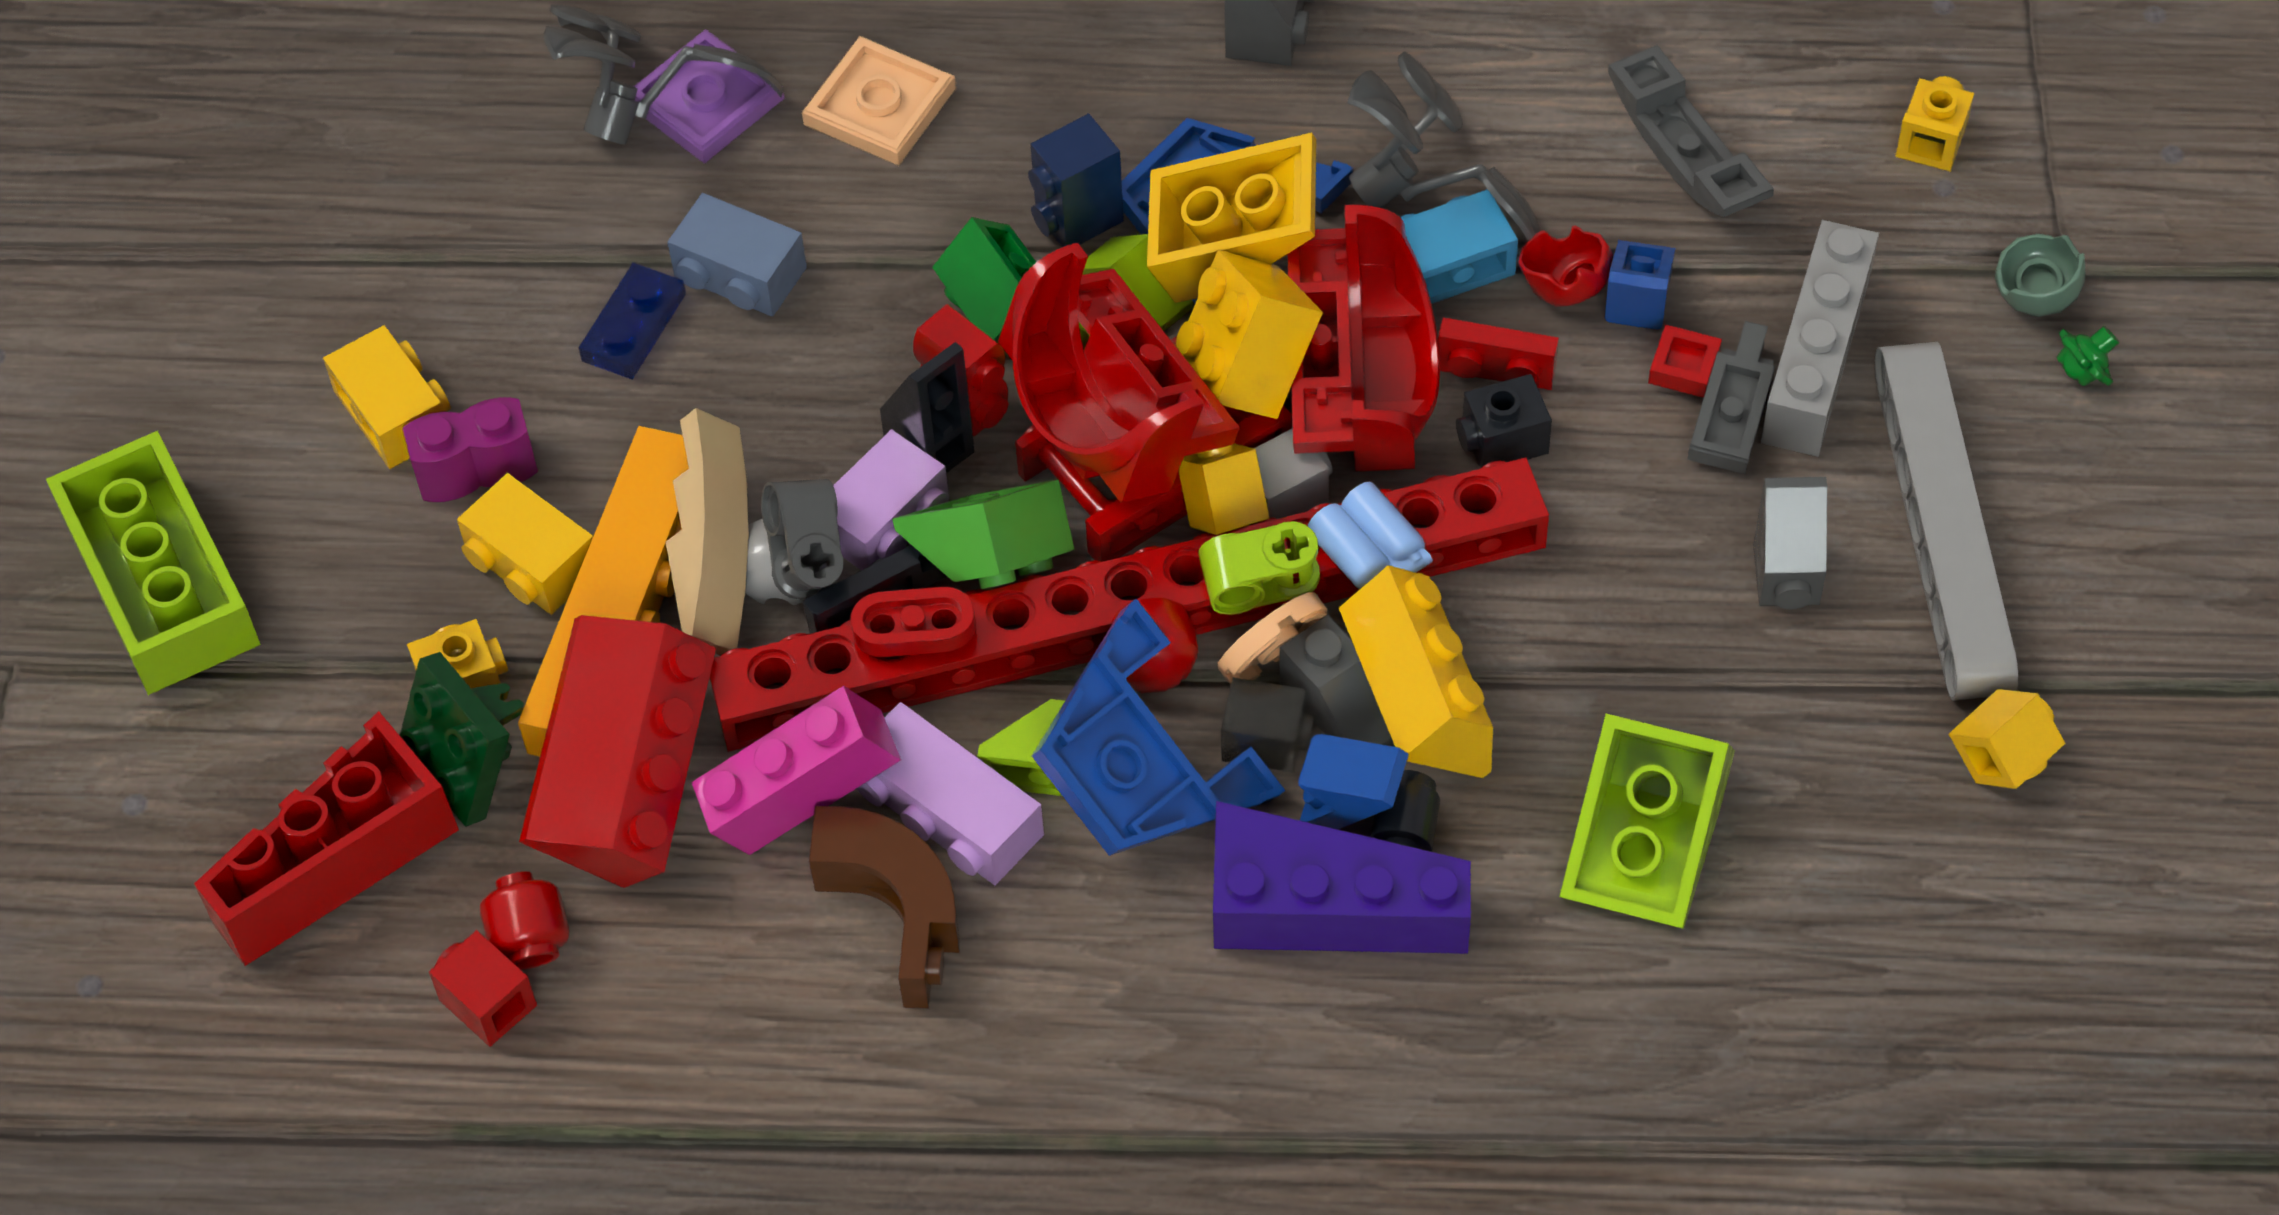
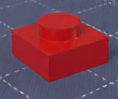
M1665 324L1650 368L1648 383L1704 398L1717 352L1721 351L1722 339Z

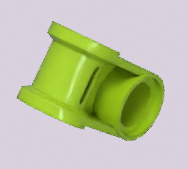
M1283 522L1275 526L1243 533L1222 534L1206 541L1199 548L1198 556L1213 610L1220 614H1240L1255 607L1292 600L1307 592H1313L1320 581L1319 564L1316 561L1318 539L1312 529L1299 522ZM1285 538H1290V549H1285ZM1294 573L1299 574V582L1297 584L1293 582Z

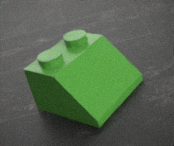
M1059 479L971 494L892 519L895 531L953 582L979 579L981 589L1016 581L1014 572L1016 569L1019 576L1054 568L1052 557L1075 550Z

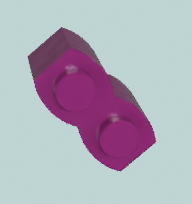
M499 397L484 400L472 405L462 413L437 412L411 421L403 427L411 464L423 501L447 502L469 495L480 486L491 488L507 473L519 482H523L538 472L518 398Z

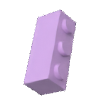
M900 702L885 717V721L901 761L859 786L857 790L873 805L881 806L884 803L899 814L903 824L922 840L927 841L931 838L945 848L950 859L963 872L971 876L978 873L995 886L1044 836L1041 804Z

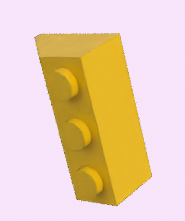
M1387 565L1339 607V611L1395 747L1401 748L1409 754L1407 762L1484 778L1492 770L1493 725L1483 704V692L1473 680L1462 655L1463 646L1461 640L1451 629L1440 603L1441 593L1429 576Z

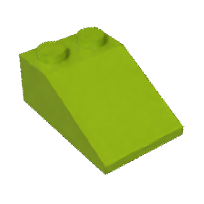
M1606 714L1559 897L1684 929L1720 812L1735 753L1733 747L1729 743Z

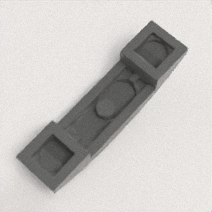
M1658 45L1608 65V73L1614 87L1641 136L1667 172L1695 201L1712 213L1725 217L1773 197L1774 188L1746 153L1742 152L1733 156L1685 96L1686 79Z

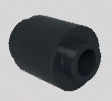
M1404 770L1393 807L1374 815L1371 838L1432 852L1441 802L1440 796L1436 792L1437 786L1435 781L1422 772Z

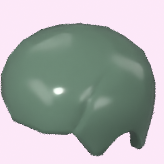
M2038 233L2019 237L2000 253L1995 271L1996 284L2001 296L2016 311L2034 317L2061 313L2077 300L2084 286L2085 256L2084 253L2078 252L2067 235L2052 237Z

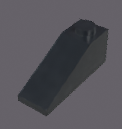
M956 342L910 374L880 408L884 436L891 429L945 465L946 473L975 452L964 350Z

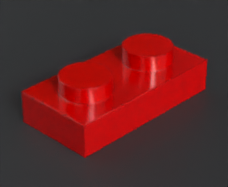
M1443 317L1438 335L1440 371L1449 372L1462 378L1478 377L1501 382L1532 374L1537 388L1552 390L1556 372L1559 337Z

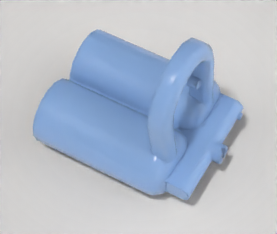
M1370 481L1364 482L1351 490L1341 505L1333 503L1323 507L1308 523V527L1315 533L1321 549L1358 589H1361L1387 565L1418 572L1433 562L1431 555L1425 550L1423 537L1377 486Z

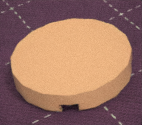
M1307 592L1290 600L1243 634L1219 660V671L1230 685H1244L1261 676L1260 673L1262 672L1257 664L1265 665L1271 661L1278 662L1280 660V646L1325 617L1328 609L1315 592Z

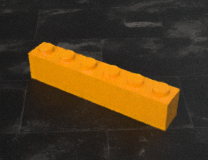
M638 426L519 718L518 725L527 754L539 757L541 755L576 617L586 615L660 623L659 609L664 597H672L675 592L666 541L682 530L673 480L689 469L683 435Z

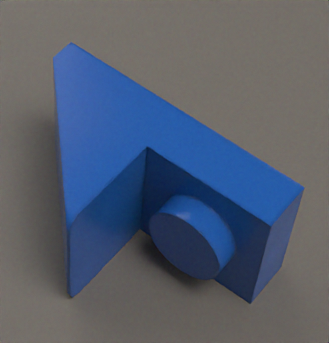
M1618 240L1608 279L1605 320L1607 322L1656 330L1662 328L1676 248Z
M1325 734L1314 735L1298 780V785L1304 790L1303 800L1305 801L1300 821L1338 830L1392 808L1409 754L1398 747Z

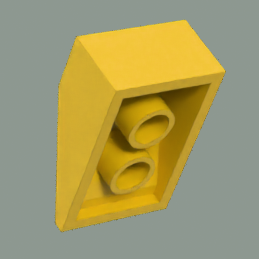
M1313 133L1151 170L1147 268L1175 303L1198 298V286L1201 276L1207 268L1211 267L1218 249L1273 264L1315 237L1317 139Z

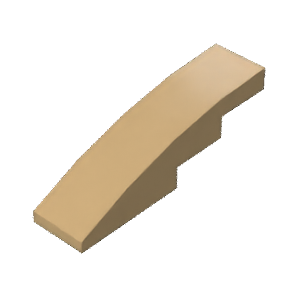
M695 408L680 420L689 469L673 480L682 530L666 541L682 632L715 647V654L721 656L726 651L737 648L746 590L749 538L747 478L740 428Z

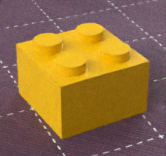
M1218 249L1211 267L1207 268L1201 276L1197 301L1189 320L1184 322L1178 331L1176 347L1223 406L1277 419L1323 312L1279 266Z

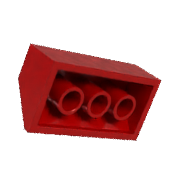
M586 615L576 617L519 842L622 888L664 873L716 648L666 623Z

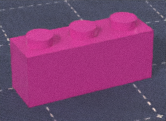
M842 686L691 783L710 834L751 855L812 817L815 813V806L831 805L901 761V758L881 709L845 686Z

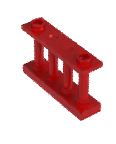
M1175 336L1173 339H1171V341L1173 342V344H1174L1175 346H1176V338H1177V336ZM1284 405L1277 419L1223 406L1240 427L1234 444L1256 448L1292 429V414ZM1034 425L1030 426L1019 439L1015 440L1018 475L1026 482L1048 468L1090 515L1089 518L1085 519L1087 551L1094 560L1103 562L1119 558L1187 515L1179 471L1170 492L1120 503L1118 499L1108 500L1089 478L1082 479L1073 465L1055 450Z

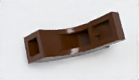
M815 806L809 856L815 891L869 895L889 905L900 916L904 923L898 979L903 1008L929 1009L931 985H942L944 952H960V936L954 893L944 866L924 840L901 823L889 817L857 808Z

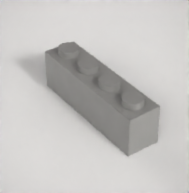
M1826 220L1821 221L1769 396L1761 439L1762 444L1819 457L1870 280L1879 233Z

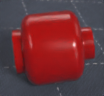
M529 871L515 872L497 879L495 882L497 889L488 894L480 903V916L486 939L520 970L540 967L556 960L559 957L558 949L567 943L570 934L559 888L550 881L534 879L532 872Z

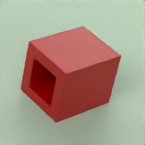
M477 930L462 943L452 944L444 950L436 961L435 966L429 971L439 1001L489 1047L495 1044L537 1006L528 976Z

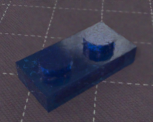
M632 263L578 349L581 361L633 380L685 297L684 281Z

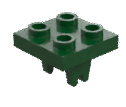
M437 652L419 659L399 735L441 784L451 810L463 825L467 827L483 821L487 817L502 761L509 758L512 745L508 743L510 734L503 726L521 715L524 703L519 699L508 702L504 701L508 698L510 686L506 683L470 688L442 653Z

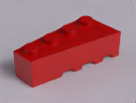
M380 711L363 725L366 733L351 748L347 750L341 746L323 762L326 771L304 792L295 789L278 804L280 813L263 830L253 828L194 883L214 927L244 966H247L459 831L443 787Z

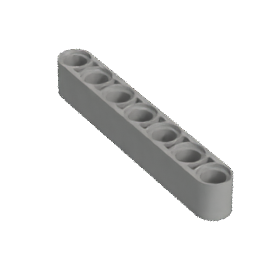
M1938 342L1877 347L1875 353L1877 389L1949 697L1951 700H1965L1989 697L1997 689L2017 691L2018 665L1941 346Z

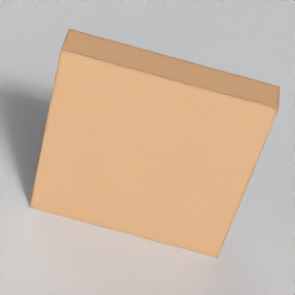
M859 36L802 111L803 123L810 128L899 166L955 91V76Z

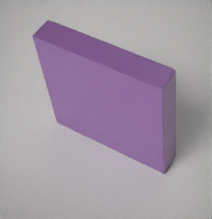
M706 29L684 46L694 47V44L736 52ZM683 48L634 86L638 89L635 99L639 101L643 99ZM688 61L680 68L652 103L646 120L705 164L784 99V93L780 97L767 82L750 71L719 62Z

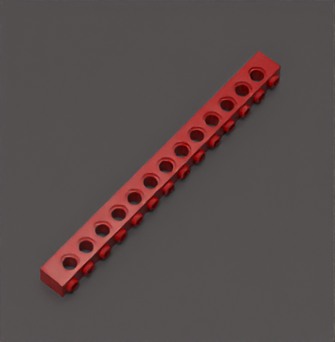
M1527 457L1509 462H1490L1480 469L1452 476L1437 475L1425 480L1423 483L1396 490L1380 489L1411 525L1428 526L1426 528H1414L1423 537L1425 550L1431 555L1433 562L1416 573L1432 577L1546 548L1549 513ZM1332 503L1319 504L1306 512L1278 519L1269 517V519L1222 534L1243 533L1292 521L1308 526L1311 518L1319 510ZM1478 510V511H1482V512H1485V513L1475 514V513H1471V512H1469V511ZM1206 532L1185 542L1164 547L1149 546L1138 550L1132 555L1103 562L1098 560L1088 561L1077 566L1075 569L1047 576L1031 575L1019 580L1017 583L990 590L975 589L967 591L965 594L970 598L974 607L975 632L966 645L951 652L904 655L897 659L871 656L863 652L856 645L853 638L851 620L836 628L811 634L796 633L783 638L779 642L750 649L735 648L728 650L721 656L714 657L709 679L727 751L730 752L748 747L842 686H845L881 709L882 713L892 711L900 702L910 707L1087 663L1091 660L1112 626L1113 616L1134 601L1122 600L1121 598L1125 596L1139 597L1137 600L1164 597L1181 603L1192 618L1196 635L1263 619L1290 600L1255 607L1240 614L1227 615L1214 611L1210 603L1198 552L1199 548L1206 541L1222 534L1214 535ZM1290 538L1284 539L1285 549H1290ZM1318 545L1316 561L1319 564L1320 581L1313 592H1315L1322 603L1352 597L1360 589L1355 587ZM1298 573L1293 574L1294 584L1299 582ZM1188 581L1197 583L1192 586L1180 585V583ZM1069 610L1080 611V613L1075 615L1062 614ZM943 622L938 624L936 628H949L954 626V624ZM1008 625L1022 626L1014 630L1003 629ZM881 627L874 633H890L893 629ZM835 668L845 669L837 674L825 673ZM774 683L785 684L776 689L766 688L767 686Z

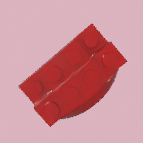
M1344 205L1345 228L1315 229V237L1287 254L1288 276L1323 312L1291 386L1294 454L1354 451L1356 472L1415 469L1414 440H1417L1435 409L1440 384L1439 345L1430 296L1419 263L1406 237L1405 224L1401 217L1394 212L1379 207Z
M1078 243L1059 248L1036 262L1018 283L998 343L1013 361L1014 378L1022 406L1035 428L1055 450L1073 465L1082 479L1101 476L1120 503L1170 492L1184 456L1233 445L1240 427L1115 269L1082 275L1089 257ZM1079 322L1090 335L1085 350L1081 340Z

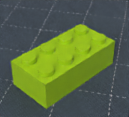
M158 431L46 478L64 522L148 695L261 645L248 610Z

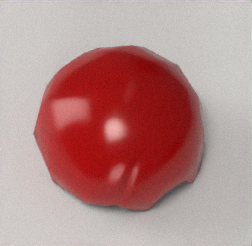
M1574 225L1571 227L1569 236L1562 239L1554 238L1544 230L1536 233L1521 248L1517 263L1534 294L1540 300L1555 307L1571 306L1597 295L1608 283L1614 255L1601 234L1584 232L1580 227Z
M1164 597L1140 599L1138 601L1171 643L1130 674L1126 680L1135 691L1140 693L1165 692L1177 687L1182 680L1187 679L1198 658L1197 635L1192 618L1181 603ZM1119 610V611L1113 616L1112 624H1113V622L1115 621L1116 617L1118 616V614L1120 613L1121 610Z

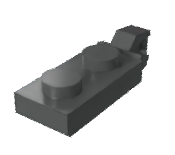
M1745 321L1737 350L1733 351L1722 348L1721 352H1717L1690 443L1687 460L1742 474L1746 473L1775 369L1773 365L1774 360L1761 357L1768 326Z

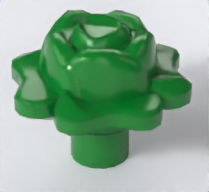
M2102 326L2091 337L2084 334L2072 335L2065 329H2062L2059 335L2064 348L2056 357L2058 362L2062 364L2061 366L2070 378L2077 380L2082 386H2086L2096 379L2105 385H2111L2113 379L2110 377L2107 354L2120 343L2116 336L2105 326Z

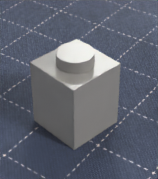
M1293 428L1254 448L1257 453L1269 517L1278 519L1306 512L1314 506L1329 501V475L1332 474V465L1326 452L1294 454Z

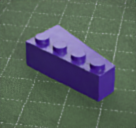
M1216 801L1213 888L1214 949L1468 954L1471 923V861Z

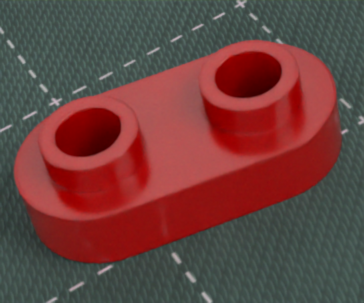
M952 587L875 592L859 600L851 613V627L856 645L863 652L876 657L951 652L966 645L973 637L976 627L972 601L964 592ZM943 622L954 624V626L949 628H936L938 624ZM881 627L893 629L890 633H874Z

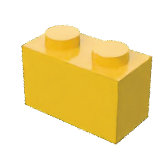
M385 325L323 357L335 394L389 469L410 459L403 431L404 426L419 417L451 410L449 400L439 383L435 379L426 382L419 373L423 371V368L409 342L404 340L398 344Z
M509 473L505 474L457 518L464 542L461 549L467 560L479 571L486 573L491 570L501 577L508 590L519 601L526 605L533 601L552 615L568 600L593 539V535Z

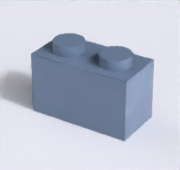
M705 193L699 196L667 241L674 277L679 278L685 285L697 290L704 288L728 298L739 308L745 310L755 309L772 317L807 268L801 232Z

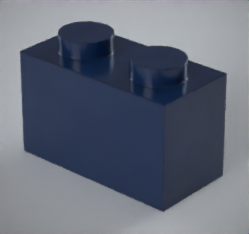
M1089 113L1030 144L1032 169L1028 171V177L1035 196V205L1031 206V213L1037 227L1045 236L1053 235L1062 247L1074 243L1081 245L1124 222L1120 150Z

